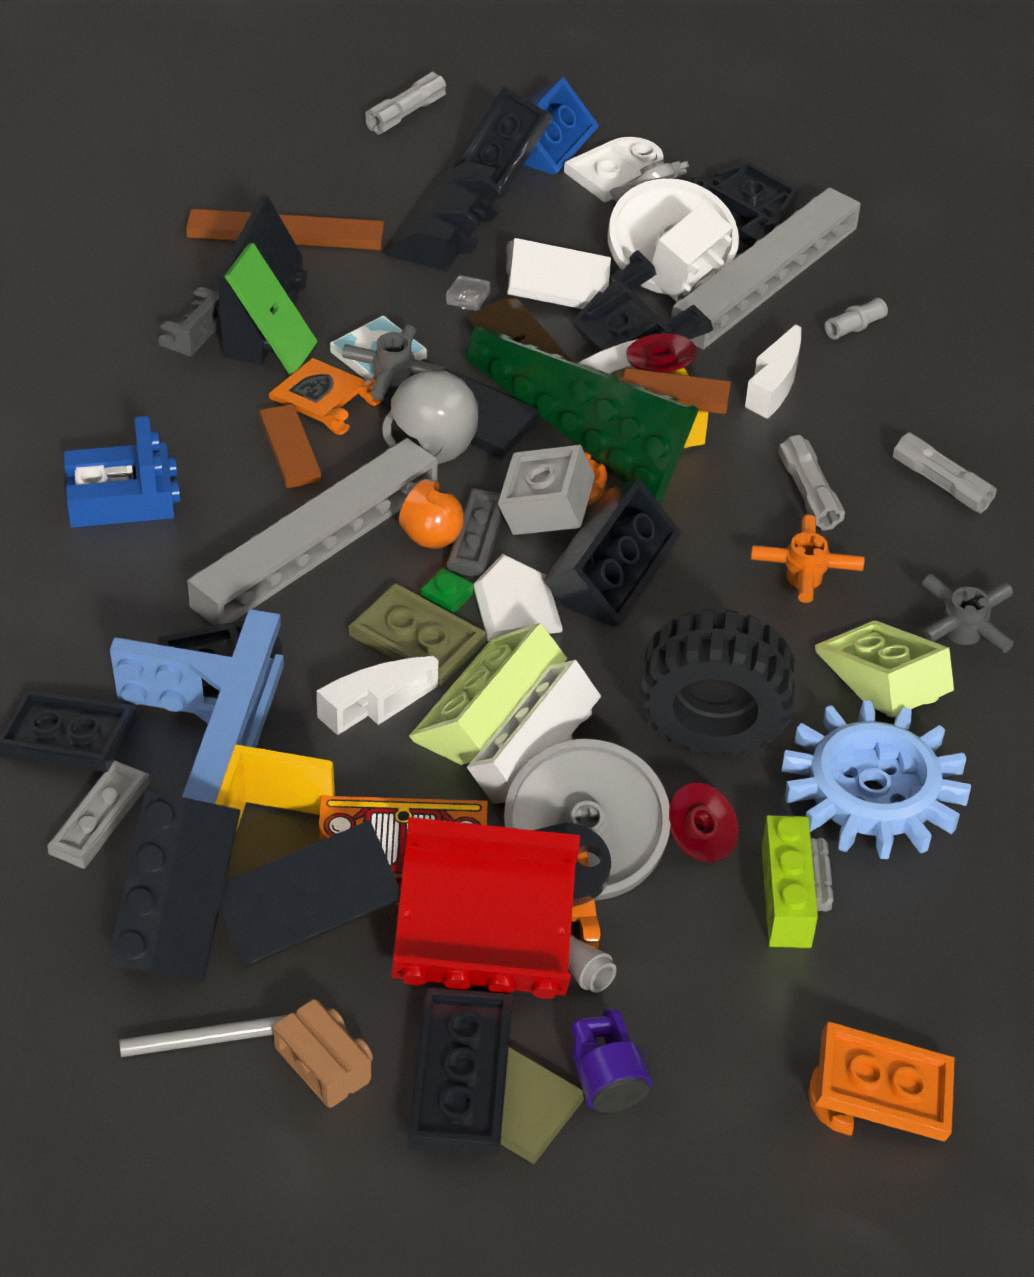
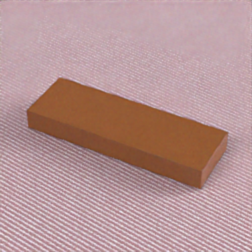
M625 368L623 381L626 383L644 386L648 391L658 395H668L673 397L674 401L696 406L699 408V411L726 414L731 385L729 381Z
M294 404L259 410L261 424L286 489L321 482V471Z

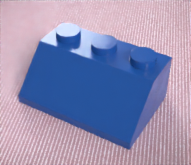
M564 77L541 89L530 100V102L549 112L554 117L524 165L551 175L558 173L565 165V162L577 152L599 127L596 120Z

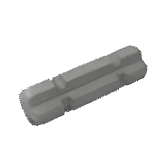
M811 838L817 912H828L832 909L834 901L833 890L830 887L832 879L830 860L827 856L829 854L828 843L823 838Z

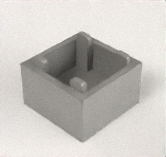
M574 445L513 453L498 502L513 535L581 528L595 478L582 446Z

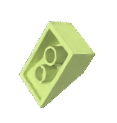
M876 620L815 645L816 653L862 701L871 700L874 709L885 713L888 717H896L903 707L913 709L922 704L934 703L940 696L954 691L949 647Z

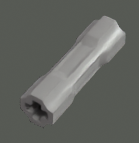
M431 72L414 82L408 90L393 99H386L366 111L365 122L370 131L380 135L400 123L403 117L419 107H426L446 95L444 79L442 76Z
M910 432L902 436L894 448L893 458L911 470L922 474L979 514L985 511L995 498L997 488L974 473L963 469Z
M801 435L789 436L784 443L780 444L778 454L786 470L792 475L805 501V508L808 514L815 516L816 526L820 527L821 531L834 529L838 523L844 520L845 511L836 493L830 489L817 463V456L809 440L803 439Z

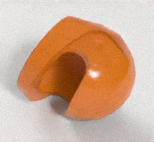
M424 479L406 497L400 511L399 525L409 538L418 545L425 548L438 549L450 545L459 537L464 525V513L462 505L454 495L440 493L439 482Z

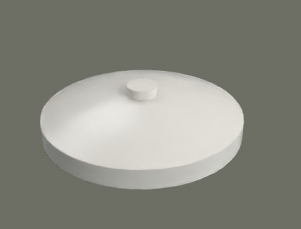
M656 179L633 187L616 203L608 226V245L613 259L621 270H624L630 263L629 257L636 250H639L652 263L658 240L704 202L733 226L730 234L731 244L725 249L722 257L724 264L721 269H723L735 259L738 250L739 235L736 222L727 206L709 190L684 180ZM714 269L710 274H708L703 280H701L695 287L692 288V292L699 284L705 283L708 279L714 276V274L718 270ZM651 279L640 285L651 291L668 295Z

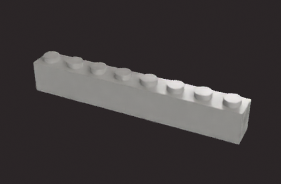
M830 187L827 188L820 195L814 196L803 208L796 210L782 224L776 225L765 237L758 239L744 253L737 255L731 263L723 269H719L705 283L699 284L688 296L678 300L672 309L671 316L675 317L694 304L711 320L713 331L690 339L695 346L704 350L856 230L861 203Z
M408 438L394 447H390L371 462L362 465L354 473L336 482L320 495L308 500L300 508L282 517L266 530L254 535L249 541L232 552L226 553L221 559L188 579L190 608L213 626L234 622L246 614L249 609L255 608L400 511L406 497L420 481L430 479L437 482L438 459Z

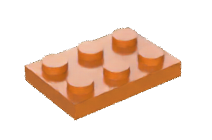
M828 1021L821 1035L815 1105L945 1142L952 1133L955 1057Z

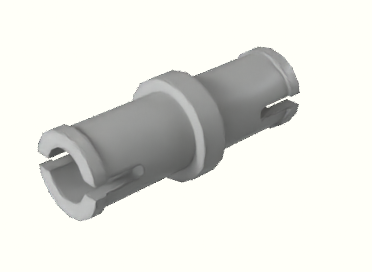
M875 298L861 306L853 305L847 308L845 313L828 319L825 322V331L830 338L835 340L852 331L860 332L866 329L869 323L887 316V305L881 298Z

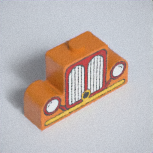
M321 796L319 818L320 841L371 820L401 890L409 817L487 825L488 801Z

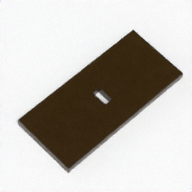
M509 295L466 316L468 323L473 328H488L512 337V340L524 345L531 344L539 347L538 350L548 354H558L563 356V359L573 362L514 295Z

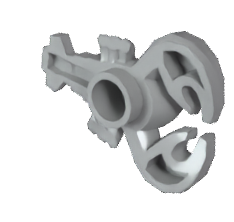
M663 160L654 162L640 169L641 176L637 180L611 189L610 194L614 201H619L627 191L641 183L656 179H675L677 176L687 173L688 161L682 163L677 161L671 164L664 163Z

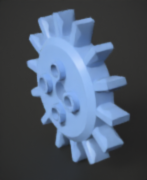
M863 700L858 722L846 724L831 705L825 708L822 723L829 732L826 736L803 723L797 727L794 743L814 755L785 750L782 772L808 776L809 778L787 781L784 798L786 803L814 799L817 805L810 808L806 814V817H809L810 832L832 819L842 826L838 849L847 852L855 842L856 834L861 833L876 836V849L880 859H889L894 841L893 835L905 833L918 851L923 853L928 851L932 836L923 824L926 820L950 834L956 830L960 814L938 801L963 806L967 805L971 784L943 779L944 777L962 775L966 756L964 753L937 757L934 751L942 746L945 729L939 725L919 738L908 731L911 723V709L907 707L901 709L892 725L876 722L872 701ZM844 775H851L854 778H848ZM874 780L881 786H884V788L880 790L870 789L864 782Z

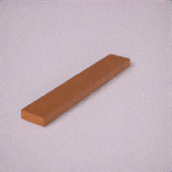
M191 209L186 227L187 237L237 241L252 212ZM279 214L296 245L381 250L384 221Z

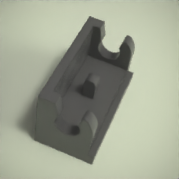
M204 287L196 288L193 294L203 297L205 300L203 302L194 300L191 303V308L177 323L165 321L160 327L168 332L158 338L159 345L192 357L221 326L219 291L215 292Z

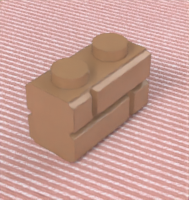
M313 999L300 1007L295 1014L291 1013L276 1022L273 1027L275 1049L327 1107L332 1108L347 1098L349 1093L353 1094L369 1083L371 1079V1061L373 1060L372 1053L368 1045L361 1038L353 1040L346 1032L345 1023L335 1009L331 1008L327 1011L318 1000Z

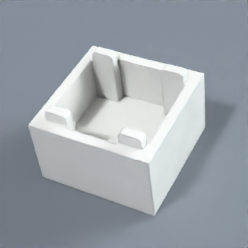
M702 202L658 240L652 260L657 275L652 277L651 280L676 302L683 296H688L692 292V288L714 269L719 270L723 267L724 261L722 257L725 249L731 244L730 234L733 226Z

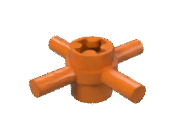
M804 515L802 517L801 533L792 538L791 544L787 546V549L752 545L751 560L785 563L787 567V581L792 586L799 588L798 599L803 603H809L813 600L814 588L821 584L823 574L828 568L863 571L864 556L829 553L827 541L816 533V518L813 515Z

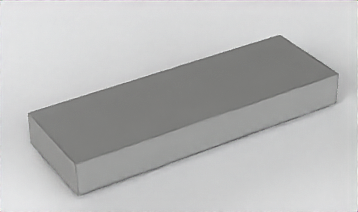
M114 760L109 771L103 773L47 845L49 855L85 869L150 784L149 774Z

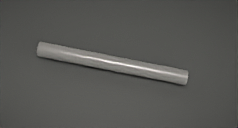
M288 1015L119 1039L121 1057L274 1035L273 1027L276 1022Z

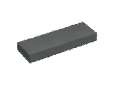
M471 489L464 510L463 529L459 537L454 541L447 561L448 571L478 578L486 571L503 517L498 505L501 493Z

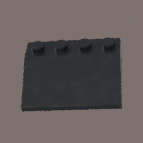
M267 195L260 196L218 274L223 357L263 365L268 353L274 350L224 275L246 246L254 243L295 307L297 295L300 290L305 289L307 283V271L303 270V256Z

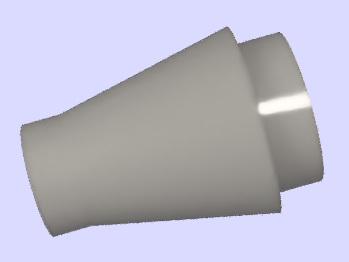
M571 934L568 970L582 989L591 990L595 993L603 991L611 984L616 975V966L613 964L611 955L578 940Z

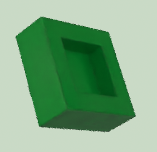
M444 568L421 589V597L452 614L473 595V583Z

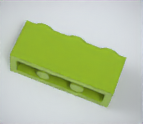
M767 815L762 841V860L769 947L812 948L818 913L809 817Z

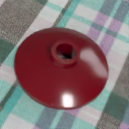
M653 334L634 341L628 347L626 357L629 364L638 370L661 373L671 372L686 367L695 359L696 346L690 339L681 335Z
M689 783L679 788L669 801L670 832L674 840L687 855L695 860L713 863L724 859L733 851L738 839V822L731 804L721 792L704 783Z

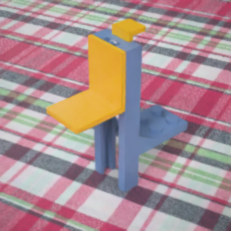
M249 609L232 657L114 637L110 647V655L119 701L128 702L133 705L142 704L160 707L174 712L195 713L208 724L182 797L240 809L239 826L246 802L320 815L321 796H335L332 761L256 748L284 667L283 655L276 654L274 659L270 658L281 626L280 614ZM202 678L219 691L217 699L204 697Z

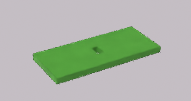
M250 243L224 277L288 373L292 375L301 367L318 341L255 244Z

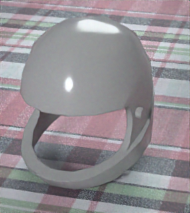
M426 370L414 374L401 382L391 399V410L383 423L384 440L389 448L397 445L391 435V425L395 420L397 425L407 435L419 441L421 448L438 459V464L453 460L467 450L477 432L478 402L467 384L461 378L447 371Z

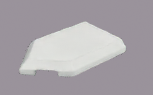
M503 553L473 584L484 630L487 632V641L537 623H541L549 634L562 632L563 628L552 591L543 581L546 574Z

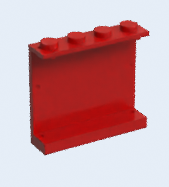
M409 817L391 978L402 979L403 983L409 985H423L426 982L444 983L446 987L458 990H465L473 986L488 988L491 992L513 993L514 991L531 992L534 996L543 999H552L556 995L566 996L571 973H568L575 865L579 853L580 835Z

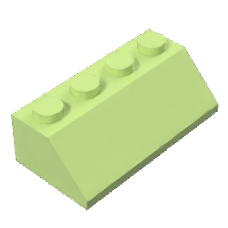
M541 623L491 639L412 731L409 737L413 742L460 765L470 763L547 667L563 663L567 660V657Z

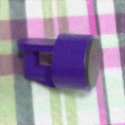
M616 1008L606 1009L601 1017L575 1020L571 1026L573 1057L577 1065L576 1072L588 1106L599 1112L609 1113L627 1109L643 1100L652 1088V1080L640 1047L630 1040L620 1011ZM604 1037L606 1045L598 1047L595 1038Z

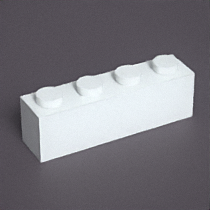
M576 660L549 665L467 766V769L493 804L506 802V797L514 778L533 756L552 745L572 740L571 734L592 714L591 709L601 695Z

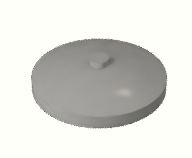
M576 739L564 741L542 750L520 769L506 797L504 827L536 830L556 824L573 823L593 830L604 840L611 855V870L608 883L601 894L594 899V901L604 900L632 890L642 883L656 868L665 851L670 833V806L667 794L658 776L636 754L607 741ZM587 852L589 867L600 863L599 858L595 854Z

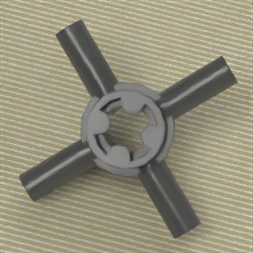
M405 325L401 333L389 332L381 335L377 339V351L345 344L343 347V358L373 364L377 381L371 391V396L376 400H382L389 386H400L402 381L411 377V373L417 374L426 370L446 371L445 366L415 360L411 347L416 329L412 325Z
M933 574L928 575L923 580L922 586L946 606L944 618L921 632L922 638L934 642L946 635L954 643L971 645L977 643L982 635L1003 653L1008 652L1012 648L1014 642L989 622L990 608L1013 595V589L1009 584L1004 583L985 594L982 590L974 587H961L953 592Z

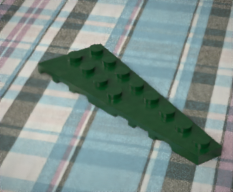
M478 327L473 329L464 359L518 400L537 408L543 419L577 445H581L585 451L626 482L639 477L657 501L663 500L699 408L694 405H685L674 401V398L668 395H658L650 392L644 386L632 385L618 380L617 376L582 363L575 364L567 361L558 354H548L538 350L539 347L531 344L524 345L512 340V337L488 328Z

